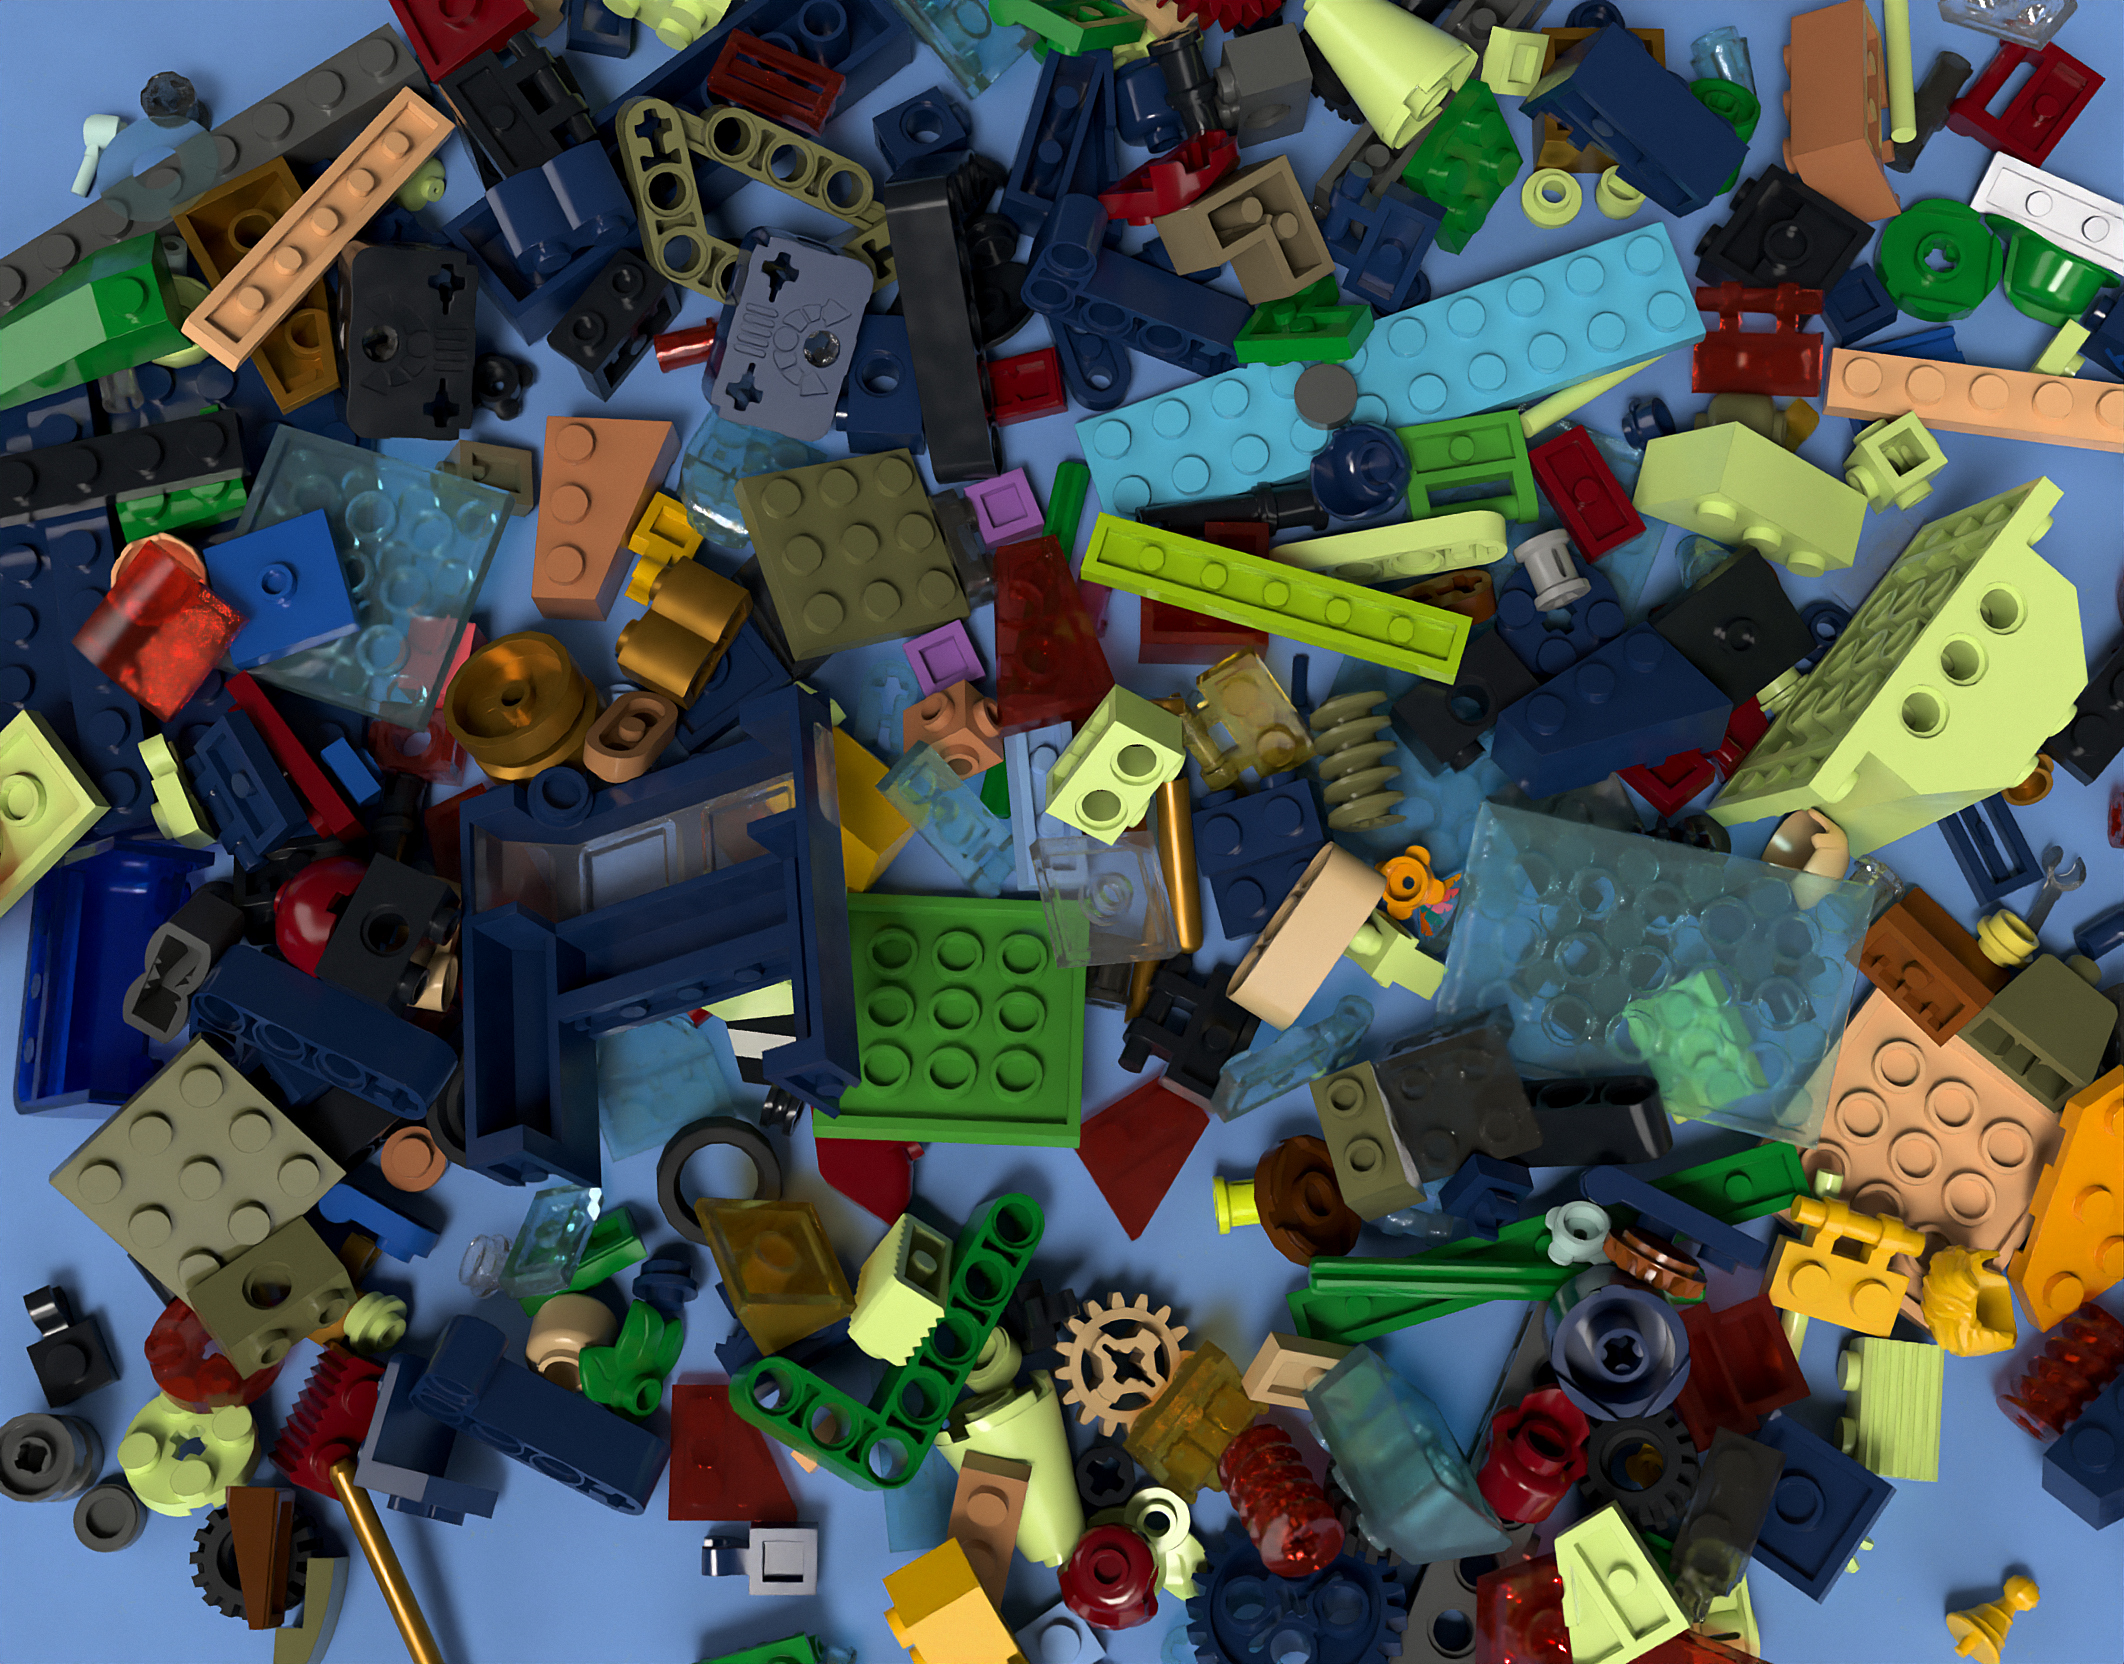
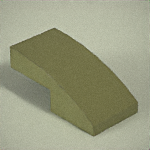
M320 1556L307 1558L303 1625H287L276 1628L273 1664H320L334 1635L342 1610L348 1581L350 1557Z

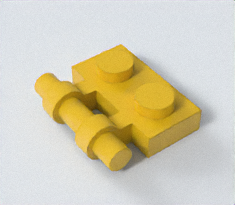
M1797 1195L1791 1206L1790 1218L1793 1221L1809 1225L1804 1241L1782 1234L1778 1235L1757 1296L1770 1305L1880 1338L1889 1339L1910 1277L1901 1270L1887 1266L1890 1257L1895 1255L1896 1252L1915 1258L1919 1257L1925 1246L1926 1238L1924 1232L1904 1227L1902 1219L1884 1213H1878L1875 1217L1848 1210L1846 1202L1835 1198L1823 1196L1818 1201ZM1843 1235L1864 1242L1859 1258L1832 1250L1835 1240Z

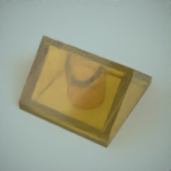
M703 1197L697 1199L693 1207L735 1313L764 1357L854 1312L857 1307L856 1301L813 1202Z

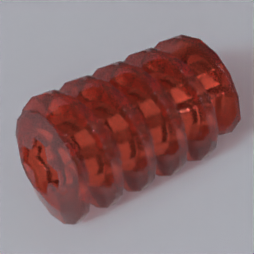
M2082 1302L2078 1310L2081 1318L2071 1317L2065 1320L2061 1329L2064 1338L2054 1336L2046 1341L2044 1350L2047 1357L2038 1355L2028 1361L2027 1369L2030 1376L2021 1374L2011 1380L2010 1389L2013 1396L2001 1394L1996 1397V1404L2001 1412L2026 1434L2043 1443H2049L2050 1441L2055 1443L2066 1431L2064 1427L2066 1423L2070 1422L2073 1424L2084 1412L2082 1409L2083 1404L2086 1402L2091 1405L2102 1393L2099 1389L2100 1385L2104 1383L2109 1386L2120 1374L2116 1369L2118 1365L2124 1366V1326L2110 1313L2094 1303Z
M1268 1423L1253 1426L1241 1432L1228 1443L1218 1462L1217 1475L1219 1483L1228 1494L1232 1507L1238 1512L1240 1522L1248 1530L1251 1542L1259 1550L1262 1562L1271 1572L1284 1577L1304 1576L1317 1572L1330 1564L1341 1551L1345 1539L1344 1528L1335 1518L1332 1506L1324 1499L1321 1487L1313 1480L1311 1470L1302 1462V1455L1292 1444L1289 1433L1280 1425Z

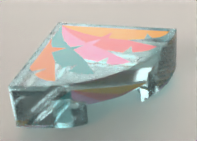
M1464 868L1441 879L1446 886V894L1441 903L1437 905L1427 903L1417 908L1419 948L1434 955L1443 951L1456 939L1459 934L1453 932V930L1461 920L1467 905L1474 907L1476 903L1479 876Z

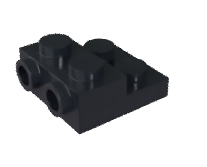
M1772 163L1759 181L1749 177L1740 187L1729 205V209L1735 213L1724 228L1714 223L1704 235L1694 252V255L1701 259L1695 276L1746 309L1751 302H1754L1802 333L1869 243L1876 229Z

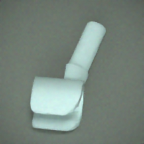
M94 114L86 119L83 134L87 148L71 188L72 193L83 198L86 197L98 165L102 161L104 150L123 152L126 149L129 139V127L125 122H121L118 116Z

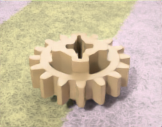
M1108 1292L1106 1300L1107 1309L1103 1310L1094 1300L1088 1299L1082 1304L1087 1318L1083 1322L1074 1318L1064 1320V1326L1073 1335L1069 1342L1058 1341L1059 1343L1051 1347L1057 1353L1065 1355V1365L1051 1369L1050 1376L1067 1380L1069 1385L1060 1393L1058 1400L1065 1405L1077 1401L1081 1404L1074 1419L1079 1424L1086 1425L1098 1416V1433L1111 1437L1118 1422H1121L1122 1429L1129 1438H1137L1139 1436L1141 1420H1145L1153 1429L1159 1430L1163 1428V1419L1159 1411L1165 1407L1181 1412L1184 1406L1174 1395L1177 1386L1187 1388L1193 1387L1195 1383L1194 1379L1181 1373L1182 1364L1196 1359V1352L1179 1349L1177 1343L1189 1332L1185 1325H1175L1168 1328L1165 1325L1171 1312V1308L1167 1305L1160 1304L1150 1313L1147 1312L1148 1296L1145 1294L1135 1293L1130 1300L1129 1306L1125 1307L1124 1299L1120 1292ZM1131 1319L1137 1321L1134 1327L1130 1326L1122 1336L1111 1337L1099 1329L1101 1326L1114 1320ZM1159 1344L1164 1356L1163 1376L1156 1372L1154 1351ZM1103 1348L1126 1354L1132 1351L1133 1353L1128 1362L1135 1368L1134 1373L1141 1377L1143 1381L1122 1375H1117L1113 1378L1117 1366L1110 1360L1112 1356L1104 1351ZM1083 1351L1090 1356L1093 1376L1087 1385L1084 1383L1081 1372ZM1136 1392L1146 1399L1142 1404L1129 1409L1109 1408L1112 1403L1118 1401L1122 1394Z

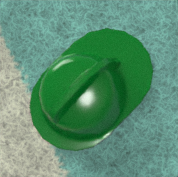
M1994 213L1985 216V223L1999 238L2010 245L2002 282L2007 298L2015 309L2025 316L2061 329L2069 319L2078 323L2101 287H2120L2121 280L2112 272L2069 254L2026 226Z

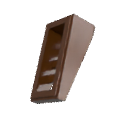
M225 1486V1498L249 1630H266L281 1627L285 1621L296 1491H293L292 1487Z

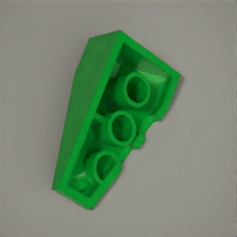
M156 230L94 251L0 318V411L193 347L191 339L181 332L185 318L162 240Z

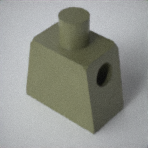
M2043 953L2002 989L1956 1035L2055 1114L2066 1105L2067 1100L2092 1083L2118 1017V1011L2115 1004L2095 989L2102 978V973L2094 961L2085 956L2072 955L2062 963L2053 955Z

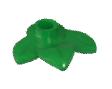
M634 1299L615 1347L593 1344L580 1349L579 1376L585 1395L593 1401L601 1402L607 1408V1411L635 1425L648 1418L661 1400L664 1379L672 1371L680 1357L684 1342L682 1319L674 1317L664 1322L656 1309L642 1300Z

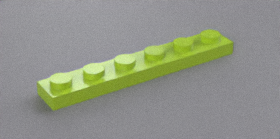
M1102 512L1098 514L1080 569L1081 579L1450 685L1454 684L1473 620L1469 616Z

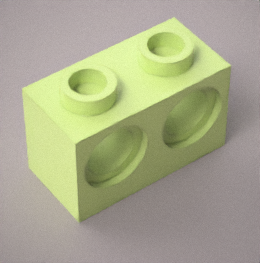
M1115 684L1046 774L1045 812L1112 846L1127 826L1133 828L1139 824L1148 809L1150 797L1162 782L1170 783L1181 770L1186 757V750L1182 744V719ZM1141 744L1144 746L1134 747L1129 745Z

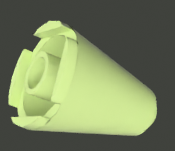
M1306 0L1303 9L1308 13L1304 20V28L1381 141L1386 143L1392 150L1394 146L1397 149L1406 146L1443 111L1439 104L1445 98L1450 88L1457 94L1471 74L1478 59V54L1469 47V44L1388 0Z
M1037 1369L1028 1372L1033 1384L1017 1389L1012 1380L1000 1391L987 1395L976 1393L952 1407L947 1415L950 1425L945 1429L940 1428L933 1443L958 1475L960 1474L965 1451L1032 1466L1015 1545L1028 1562L1043 1561L1045 1566L1050 1568L1064 1563L1073 1556L1081 1535L1087 1532L1088 1528L1055 1383L1052 1381L1048 1370Z

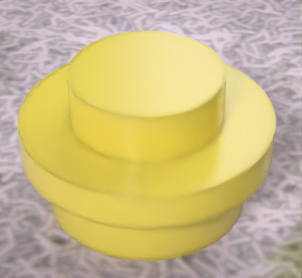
M2001 909L1993 917L1985 915L1977 923V930L1981 935L1978 945L1982 952L1995 964L2002 968H2007L2011 964L2017 968L2025 969L2033 961L2032 952L2040 943L2031 928L2018 916L2008 910Z

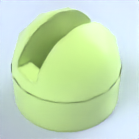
M1620 165L1612 166L1603 173L1595 194L1598 210L1607 218L1614 220L1630 218L1641 208L1646 198L1644 194L1614 175Z

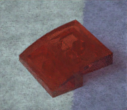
M148 540L71 642L118 686L162 721L168 723L175 719L250 619L204 585L202 577L156 542Z

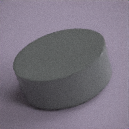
M1323 363L1308 368L1301 374L1295 385L1294 401L1296 412L1305 424L1317 430H1334L1343 426L1352 418L1357 407V386L1353 377L1347 370L1335 364Z
M122 1484L99 1485L90 1489L79 1500L73 1516L74 1530L78 1539L93 1551L103 1553L121 1551L132 1546L142 1535L147 1522L146 1505L137 1497L131 1487Z

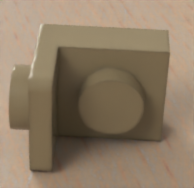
M460 439L446 459L437 463L433 474L432 492L435 498H440L441 520L455 522L465 508L526 517L534 507L532 452Z

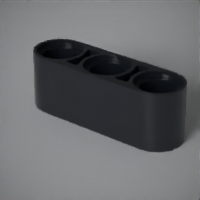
M1646 1075L1510 1081L1489 1086L1479 1092L1474 1098L1473 1105L1487 1156L1527 1168L1646 1163L1661 1158L1673 1146V1138L1660 1085L1655 1078Z

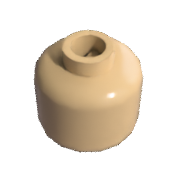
M558 1294L542 1305L538 1313L534 1315L525 1351V1361L528 1369L572 1393L583 1391L579 1376V1351L582 1347L593 1344L615 1347L619 1328L614 1313L603 1302L585 1294Z

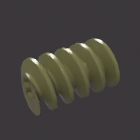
M1359 691L1338 695L1321 703L1320 708L1310 715V727L1314 731L1322 733L1314 740V751L1319 756L1328 757L1319 764L1318 773L1323 780L1333 782L1323 790L1322 794L1325 803L1338 807L1328 814L1327 817L1328 826L1333 830L1364 832L1388 827L1408 819L1406 816L1391 814L1390 807L1407 798L1406 791L1386 789L1385 782L1402 773L1401 766L1381 763V757L1395 751L1397 743L1391 740L1377 739L1376 736L1377 732L1393 724L1392 717L1373 715L1371 709L1387 701L1388 695L1385 691Z

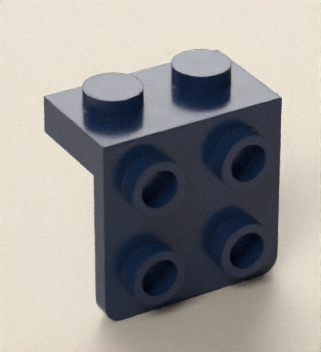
M395 1352L378 1383V1400L368 1434L362 1441L358 1451V1468L353 1485L390 1494L386 1508L424 1518H431L459 1526L463 1525L466 1513L491 1519L499 1492L444 1479L457 1430L423 1413L408 1399L409 1393L427 1359L408 1353Z

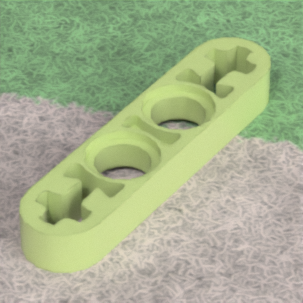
M1469 511L1285 544L1268 551L1265 559L1359 586L1495 562L1503 558L1507 553L1505 518L1493 511Z

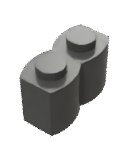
M204 889L187 901L151 937L145 953V971L130 985L124 998V1022L163 1044L173 1040L190 1023L191 1001L197 990L228 947L235 944L239 945L245 928L244 912Z

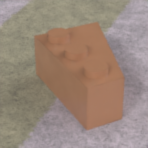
M1850 0L1791 17V44L1784 45L1783 47L1784 64L1791 80V89L1783 92L1784 111L1787 121L1791 126L1790 136L1785 137L1782 143L1783 155L1789 172L1791 174L1799 173L1804 184L1865 223L1901 215L1900 197L1897 193H1894L1885 175L1883 165L1884 163L1895 161L1894 144L1891 139L1882 141L1881 109L1889 107L1882 39L1865 1Z
M547 416L531 598L544 619L607 620L636 553L628 549L632 535L657 491L659 492L671 463H675L681 450V444L672 421Z

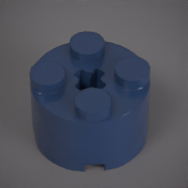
M1597 1264L1566 1282L1557 1291L1547 1308L1542 1328V1340L1548 1360L1562 1391L1583 1412L1605 1421H1619L1618 1418L1636 1416L1645 1418L1657 1414L1666 1408L1683 1389L1690 1372L1691 1357L1689 1356L1688 1334L1681 1317L1662 1289H1656L1651 1284L1636 1279L1633 1274L1610 1264ZM1625 1335L1628 1341L1623 1348L1614 1344L1609 1345L1607 1348L1604 1346L1612 1337L1619 1340Z

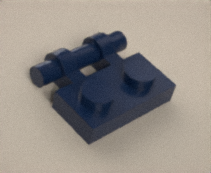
M1354 161L1350 163L1345 176L1339 177L1335 181L1328 198L1331 208L1326 219L1320 220L1317 223V227L1333 262L1349 269L1341 288L1395 314L1398 313L1448 208L1393 181L1390 182L1382 199L1370 194L1367 187L1373 175L1370 166L1363 162ZM1352 220L1368 227L1362 241L1352 237L1348 228Z
M240 709L222 714L194 746L197 754L186 759L183 766L193 781L190 790L197 803L201 807L207 806L222 831L218 839L228 855H236L246 874H250L266 866L269 863L266 854L278 850L308 818L300 806L297 795L289 787L270 755L263 737L256 731L245 710Z

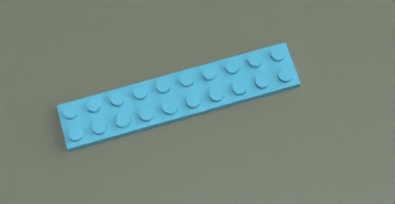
M1661 221L1374 320V329L1355 357L1335 364L1347 370L1357 386V407L1355 413L1346 424L1337 429L1326 431L1314 429L1300 419L1295 408L1294 389L1297 380L1308 368L1323 364L1320 360L1292 361L1277 367L1267 366L1264 362L1250 363L1247 369L1236 368L1082 421L1074 424L1103 512L1135 522V508L1139 506L1151 507L1231 495L1249 494L1251 486H1257V482L1267 481L1271 487H1279L1304 479L1310 475V464L1313 457L1321 454L1333 439L1332 433L1339 429H1346L1350 425L1372 421L1394 431L1397 428L1496 413L1702 342L1707 332L1665 225ZM1160 521L1144 523L1155 528H1159L1162 525Z

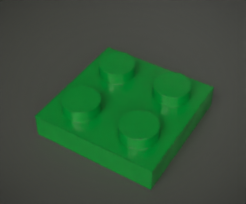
M1467 78L1464 85L1460 88L1401 173L1410 190L1448 208L1434 239L1440 250L1460 255L1473 234L1481 229L1486 215L1504 189L1514 181L1523 163L1488 83Z

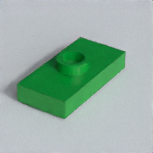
M626 1206L513 1263L509 1268L518 1301L528 1318L538 1313L545 1302L556 1295L591 1291L599 1286L605 1278L647 1257L648 1253L637 1222Z

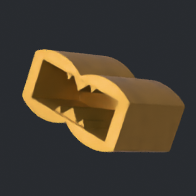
M683 555L673 568L665 566L658 573L649 591V599L653 601L650 609L640 621L632 619L627 623L617 640L615 651L620 654L617 663L624 676L670 699L673 703L689 711L710 681L721 657L726 653L741 631L753 608V601L749 590Z

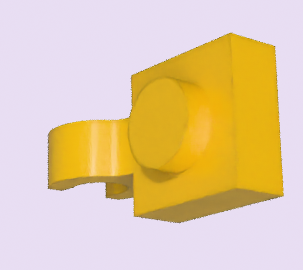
M657 491L628 545V549L642 557L631 576L633 579L624 595L648 606L651 601L649 599V591L658 573L665 566L673 568L683 555L693 560L709 532L713 519Z

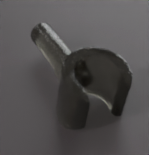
M2061 846L2050 848L2042 859V868L2048 879L2041 890L2042 894L2025 922L2036 936L2055 902L2060 899L2063 891H2073L2079 888L2086 879V867L2081 857H2078L2073 869L2069 873L2063 875L2054 873L2055 868L2061 863L2064 852Z

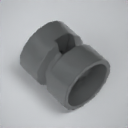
M27 1413L12 1418L0 1428V1493L14 1501L31 1503L65 1502L80 1497L95 1484L102 1472L105 1452L100 1435L90 1423L77 1416Z

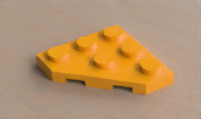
M2122 1065L2117 1066L2067 1100L2058 1125L2064 1128L2066 1133L2055 1164L2045 1163L2028 1210V1213L2035 1216V1220L2025 1249L2014 1250L2006 1272L2028 1323L2043 1333L2124 1278V1066Z

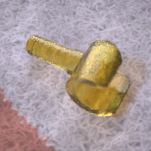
M1798 398L1786 409L1788 437L1786 438L1785 449L1791 453H1796L1799 446L1811 437L1820 420L1818 413L1802 398Z

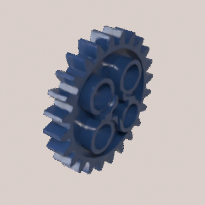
M1300 1505L1295 1521L1287 1523L1279 1508H1272L1271 1526L1262 1528L1251 1515L1246 1517L1248 1536L1241 1539L1233 1532L1225 1530L1222 1534L1227 1548L1226 1554L1208 1549L1204 1552L1207 1567L1212 1574L1193 1573L1191 1576L1194 1590L1200 1596L1186 1599L1185 1605L1188 1616L1196 1620L1186 1626L1190 1644L1200 1646L1194 1652L1197 1664H1277L1283 1655L1296 1651L1309 1656L1304 1664H1389L1383 1655L1392 1657L1403 1655L1402 1638L1394 1632L1407 1630L1408 1619L1406 1610L1399 1608V1606L1406 1603L1403 1583L1393 1582L1397 1577L1396 1566H1388L1387 1559L1377 1560V1565L1365 1563L1366 1553L1359 1550L1354 1558L1344 1554L1345 1541L1333 1545L1327 1539L1328 1529L1321 1530L1319 1523H1310L1306 1505ZM1297 1562H1308L1315 1566L1305 1576L1294 1577L1285 1573L1289 1566ZM1336 1576H1340L1343 1578V1580L1333 1581L1329 1583V1581ZM1247 1604H1257L1264 1607V1610L1253 1619L1242 1620L1233 1616L1238 1608ZM1341 1609H1352L1361 1614L1357 1620L1346 1625L1334 1624L1328 1620L1333 1613ZM1263 1645V1648L1256 1653L1249 1651L1250 1648Z

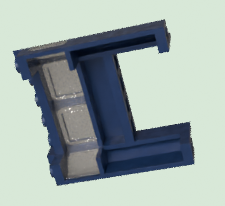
M798 684L778 686L768 690L763 696L738 704L740 728L749 734L742 742L714 752H701L691 755L685 762L659 771L644 772L630 781L604 790H592L593 804L588 817L579 826L570 830H551L536 822L527 807V792L514 783L493 786L484 794L459 802L467 1168L505 1186L526 1187V1182H543L549 1178V1174H556L583 1188H602L596 1040L788 980L792 982L796 1041L762 1051L763 1077L836 1120L840 1114L839 1099L849 1085L857 1089L862 1079L829 688L809 694Z

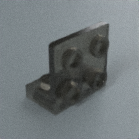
M1507 1003L1388 1042L1372 1064L1422 1183H1429L1454 1175L1474 1153L1501 1160L1539 1148L1544 1141L1543 1133L1507 1046L1516 1028Z

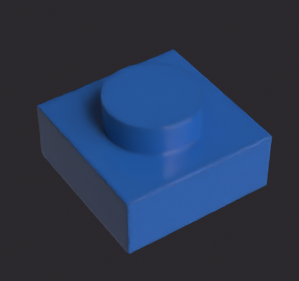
M341 737L321 751L320 767L358 817L380 803L382 788L378 782L384 777L376 762L363 747L353 751L346 740Z

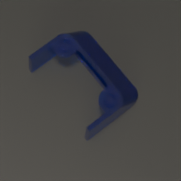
M113 836L65 853L35 883L13 1084V1102L15 1110L19 1115L45 1118L108 1120L165 1066L161 1057L148 1055L150 1036L124 1022L123 1002L130 985L145 971V953L151 937L158 928L191 899V886L189 881L186 880V874L214 866L215 852Z

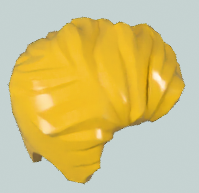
M1962 1244L1957 1246L1948 1245L1943 1251L1935 1252L1929 1261L1931 1267L1929 1275L1924 1276L1922 1279L1924 1300L1920 1303V1309L1923 1313L1924 1321L1929 1325V1329H1931L1939 1347L1949 1351L1952 1355L1960 1357L1982 1356L2013 1349L2016 1345L2017 1328L2008 1281L2000 1272L1982 1265L1987 1259L2000 1257L2001 1255L1998 1251L1967 1249Z

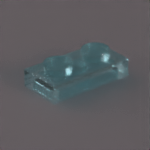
M570 1184L536 1192L498 1279L509 1300L539 1294L551 1295L560 1290L569 1289L605 1201L599 1188H583L576 1184Z

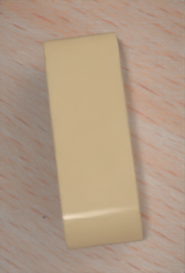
M1332 841L1327 843L1313 858L1239 964L1228 984L1226 997L1279 1031L1286 1030L1300 1015L1376 907L1386 888L1387 877Z

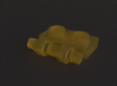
M1251 644L1196 677V686L1206 700L1190 708L1184 699L1185 712L1179 715L1182 719L1183 747H1188L1202 767L1199 775L1210 791L1236 790L1238 799L1246 797L1250 792L1238 775L1250 766H1253L1261 779L1273 774L1290 771L1317 755L1313 746L1316 738ZM1176 692L1168 697H1182L1180 692ZM1220 721L1237 743L1224 752L1220 751L1207 732L1210 727Z

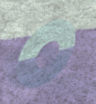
M157 115L139 120L119 132L105 148L97 168L99 193L105 204L112 211L130 220L154 222L179 215L196 204L212 184L218 164L215 143L204 127L186 117ZM154 147L173 149L181 159V170L171 184L160 189H146L135 181L133 167L135 161L143 152Z

